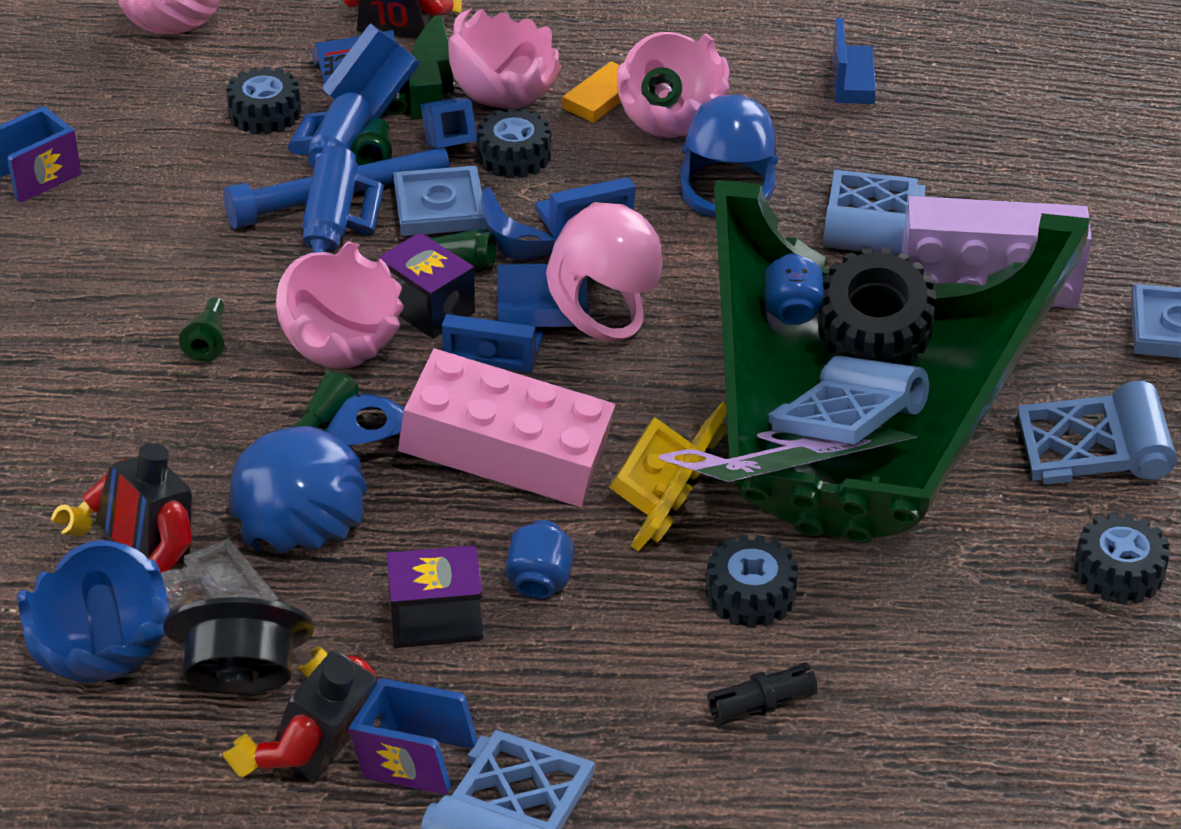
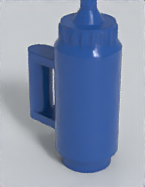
M348 92L335 98L327 112L306 114L288 144L289 151L295 155L308 154V163L313 170L316 158L322 154L324 148L339 146L351 151L353 140L370 120L368 102L361 95Z
M326 147L323 149L322 154L316 158L302 222L304 230L303 242L314 250L313 253L336 250L340 239L345 234L346 228L364 234H373L375 232L384 186L380 182L357 175L358 165L355 162L356 156L352 151L343 147ZM354 188L365 192L360 218L349 214Z

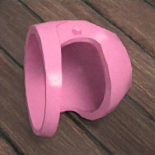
M594 202L567 221L556 239L546 269L549 291L559 309L579 330L595 339L621 341L634 335L640 329L644 317L640 293H648L657 287L661 276L663 257L660 237L646 218L623 204ZM586 276L621 292L630 310L631 323L624 328H609L597 323L583 311L579 304L578 292L580 284Z

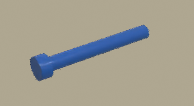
M442 147L358 166L357 175L387 186L394 184V172L450 168L448 154ZM312 176L251 190L246 182L224 187V206L231 226L237 229L257 224V215L307 204ZM354 188L353 193L361 192V190Z

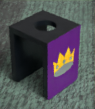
M418 233L379 256V259L381 258L386 263L391 273L405 281L401 285L402 290L399 295V299L404 306L399 317L430 338L434 339L442 334V323L446 314L469 317L475 313L474 266L426 235ZM458 291L459 296L454 294L453 292Z
M475 546L386 553L394 648L481 641L484 638L479 601L482 598V584L477 548Z

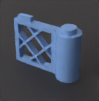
M834 170L826 213L823 248L861 252V249L871 248L872 253H881V248L891 249L892 255L898 256L902 252L909 196L924 197L926 185H917L918 179ZM846 186L859 187V188H858V189H855V190H851V189H849V188L846 187ZM889 191H896L902 193L894 195ZM871 197H875V198L878 199L879 201H876V202H873V203H872V202L868 201L867 199H868V198H871Z
M835 356L822 369L820 383L792 403H784L769 413V423H772L773 431L856 444L898 412L912 415L918 414L924 408L929 393L928 375L920 367Z
M1145 381L1128 382L1118 387L1113 395L1017 406V417L1032 481L1043 480L1044 485L1073 482V476L1130 470L1136 477L1141 479H1159L1170 473L1176 466L1177 456L1157 389L1151 383ZM1103 413L1105 418L1096 427L1079 420L1083 415ZM1045 419L1057 423L1049 432L1031 425V421ZM1068 429L1085 437L1077 446L1060 439ZM1099 443L1113 450L1115 455L1097 457L1087 451L1093 445ZM1048 448L1065 455L1061 461L1040 463L1039 459Z
M495 730L490 738L481 735L475 747L468 754L467 763L472 764L471 768L452 796L446 795L438 804L433 802L429 805L424 814L421 829H562L594 775L595 762ZM501 751L521 758L524 763L500 769L495 759ZM561 771L575 777L572 781L550 786L544 774ZM533 778L538 789L514 795L508 784ZM495 786L502 796L500 799L488 802L471 797L475 791ZM547 803L552 815L545 822L525 815L522 809Z

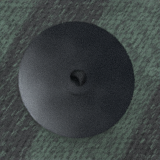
M224 597L195 601L174 609L165 617L163 629L165 635L171 641L184 647L183 677L187 682L198 688L214 692L258 693L279 688L290 681L292 676V649L303 645L313 636L314 623L305 612L285 603L259 598Z

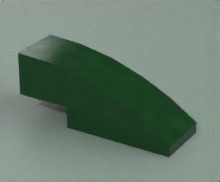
M434 16L424 27L411 52V55L420 62L408 79L411 120L423 119L420 104L442 101V94L454 93L453 73L448 56V38L442 16Z

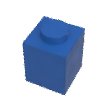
M458 97L420 104L427 145L442 148L478 141L470 99Z

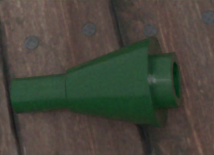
M209 299L204 311L180 332L179 345L182 351L193 360L212 361L223 352L224 338L221 315L224 310V303L221 299Z
M327 371L309 402L305 415L294 427L311 426L322 428L329 424L347 399L359 395L358 384L346 373Z

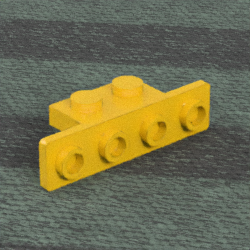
M722 402L704 422L692 443L654 417L642 432L609 485L610 489L648 515L630 545L635 550L639 551L650 538L656 543L661 540L674 521V518L668 515L670 509L678 510L693 488L686 483L689 477L695 480L700 472L661 460L659 456L687 449L705 452L708 447L712 450L728 429L722 423L727 414L726 403ZM695 454L674 456L675 460L681 462L695 463L706 460L705 457Z

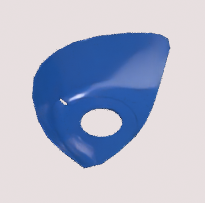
M489 187L483 190L481 198L482 214L490 232L494 235L496 246L501 254L516 260H532L551 255L556 241L555 237L531 226L515 222L503 213L492 190ZM524 236H533L538 238L540 241L521 240L518 238Z
M369 393L355 395L343 403L325 431L335 435L347 445L364 444L386 439L401 432L405 407L388 398ZM382 410L386 414L387 421L383 427L377 430H367L360 427L356 417L360 411Z

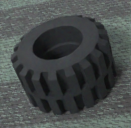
M871 248L861 249V255L855 256L852 252L844 255L843 264L835 261L829 267V275H824L823 277L824 306L818 313V334L820 339H824L823 347L827 353L836 352L835 356L900 365L904 362L909 366L916 362L918 353L924 354L928 348L929 339L932 336L937 300L936 291L933 290L934 282L930 275H924L925 268L919 262L909 263L910 256L902 252L895 256L891 254V249L881 248V253H872ZM866 305H882L896 313L887 317H871L859 312L857 309Z

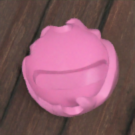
M221 0L117 1L126 17L142 29L158 34H178L193 30L205 23L216 12Z
M472 8L459 14L454 21L453 36L448 41V56L457 84L472 100L495 108L519 109L535 102L552 87L561 70V64L558 61V50L552 48V33L548 26L538 29L533 20L526 18L516 22L510 19L506 13H500L491 19L483 9L478 10L466 23L465 21Z
M658 32L649 35L636 43L628 53L625 62L618 68L617 88L621 104L627 116L639 128L651 135L663 138L687 136L689 124L700 105L719 95L728 94L730 90L728 82L729 66L726 58L720 57L717 53L714 39L706 33L696 42L690 37L674 32ZM665 67L672 69L679 75L682 81L681 96L676 105L670 109L651 105L646 97L642 95V81L646 74L655 68ZM662 90L659 93V97L664 98L668 96V92L671 90Z
M350 241L346 242L336 255L327 252L306 254L293 261L282 275L276 295L278 320L294 348L313 363L334 369L353 368L361 365L365 360L376 357L378 351L385 347L400 327L398 316L404 307L399 299L402 286L391 277L386 263L381 258L378 262L364 258L358 250L360 245Z

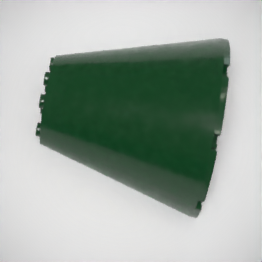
M717 180L714 195L729 459L784 446L759 438L757 434L772 430V423H769V413L784 403H792L820 383L822 369L835 357L836 352L828 354L823 347L824 339H820L818 334V314L807 323L787 325L767 311L764 296L763 275L766 268L775 260L787 254H799L814 260L821 267L824 277V275H829V268H826V257L808 247L798 238L786 237L785 239L777 226L779 219L768 204L762 184ZM1041 213L1037 237L1030 247L1029 256L1023 263L1014 262L1004 269L988 275L986 285L964 283L934 284L933 290L936 291L937 300L932 336L929 339L928 348L924 354L918 353L917 361L910 365L923 368L928 375L929 393L924 408L918 414L912 415L898 412L881 425L918 436L917 438L734 480L737 487L741 490V496L771 515L793 524L798 532L807 536H819L823 533L845 537L856 543H868L872 538L897 534L918 524L924 518L1081 259L1087 243L1090 218ZM866 305L857 309L859 312L871 317H887L896 313L882 305ZM775 433L771 435L775 439L787 441L803 438L801 435L791 433Z

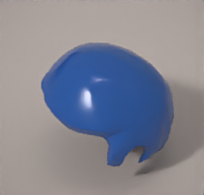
M311 426L280 429L259 437L237 459L232 471L229 491V511L232 517L241 521V537L244 543L255 550L262 551L257 541V538H260L273 545L279 554H285L298 545L307 550L314 551L331 539L338 542L345 540L351 527L356 528L363 521V496L367 493V485L361 474V462L354 451L341 439L329 432Z
M98 540L77 546L65 554L53 573L44 571L39 573L33 592H29L26 589L17 593L22 631L30 655L47 671L76 682L95 683L129 675L154 654L159 648L162 638L165 636L163 624L165 617L169 614L170 604L160 569L156 561L148 559L143 553L125 544Z

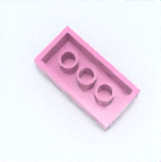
M434 348L404 408L398 451L582 508L607 443L616 404Z

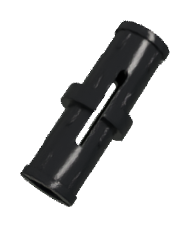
M804 662L768 675L764 672L750 675L749 681L708 692L707 702L711 716L717 715L714 717V721L716 724L721 725L735 718L759 711L762 715L775 712V706L795 699L816 695L818 686L814 671H810L811 666Z

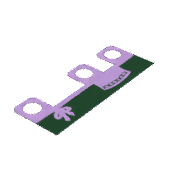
M879 426L858 443L850 444L801 435L803 438L799 440H779L771 435L785 432L771 430L758 433L757 437L784 445L783 447L731 459H723L699 450L687 449L662 454L659 456V459L730 482L917 438L918 436ZM695 454L705 457L706 460L695 463L681 462L675 460L674 456Z

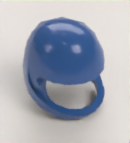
M740 94L719 95L700 105L689 124L686 144L682 145V153H686L679 176L683 200L693 210L716 218L715 204L707 202L695 194L689 181L693 174L704 166L726 162L745 165L758 172L764 180L763 191L767 201H769L775 189V169L779 156H776V132L768 110L757 100Z

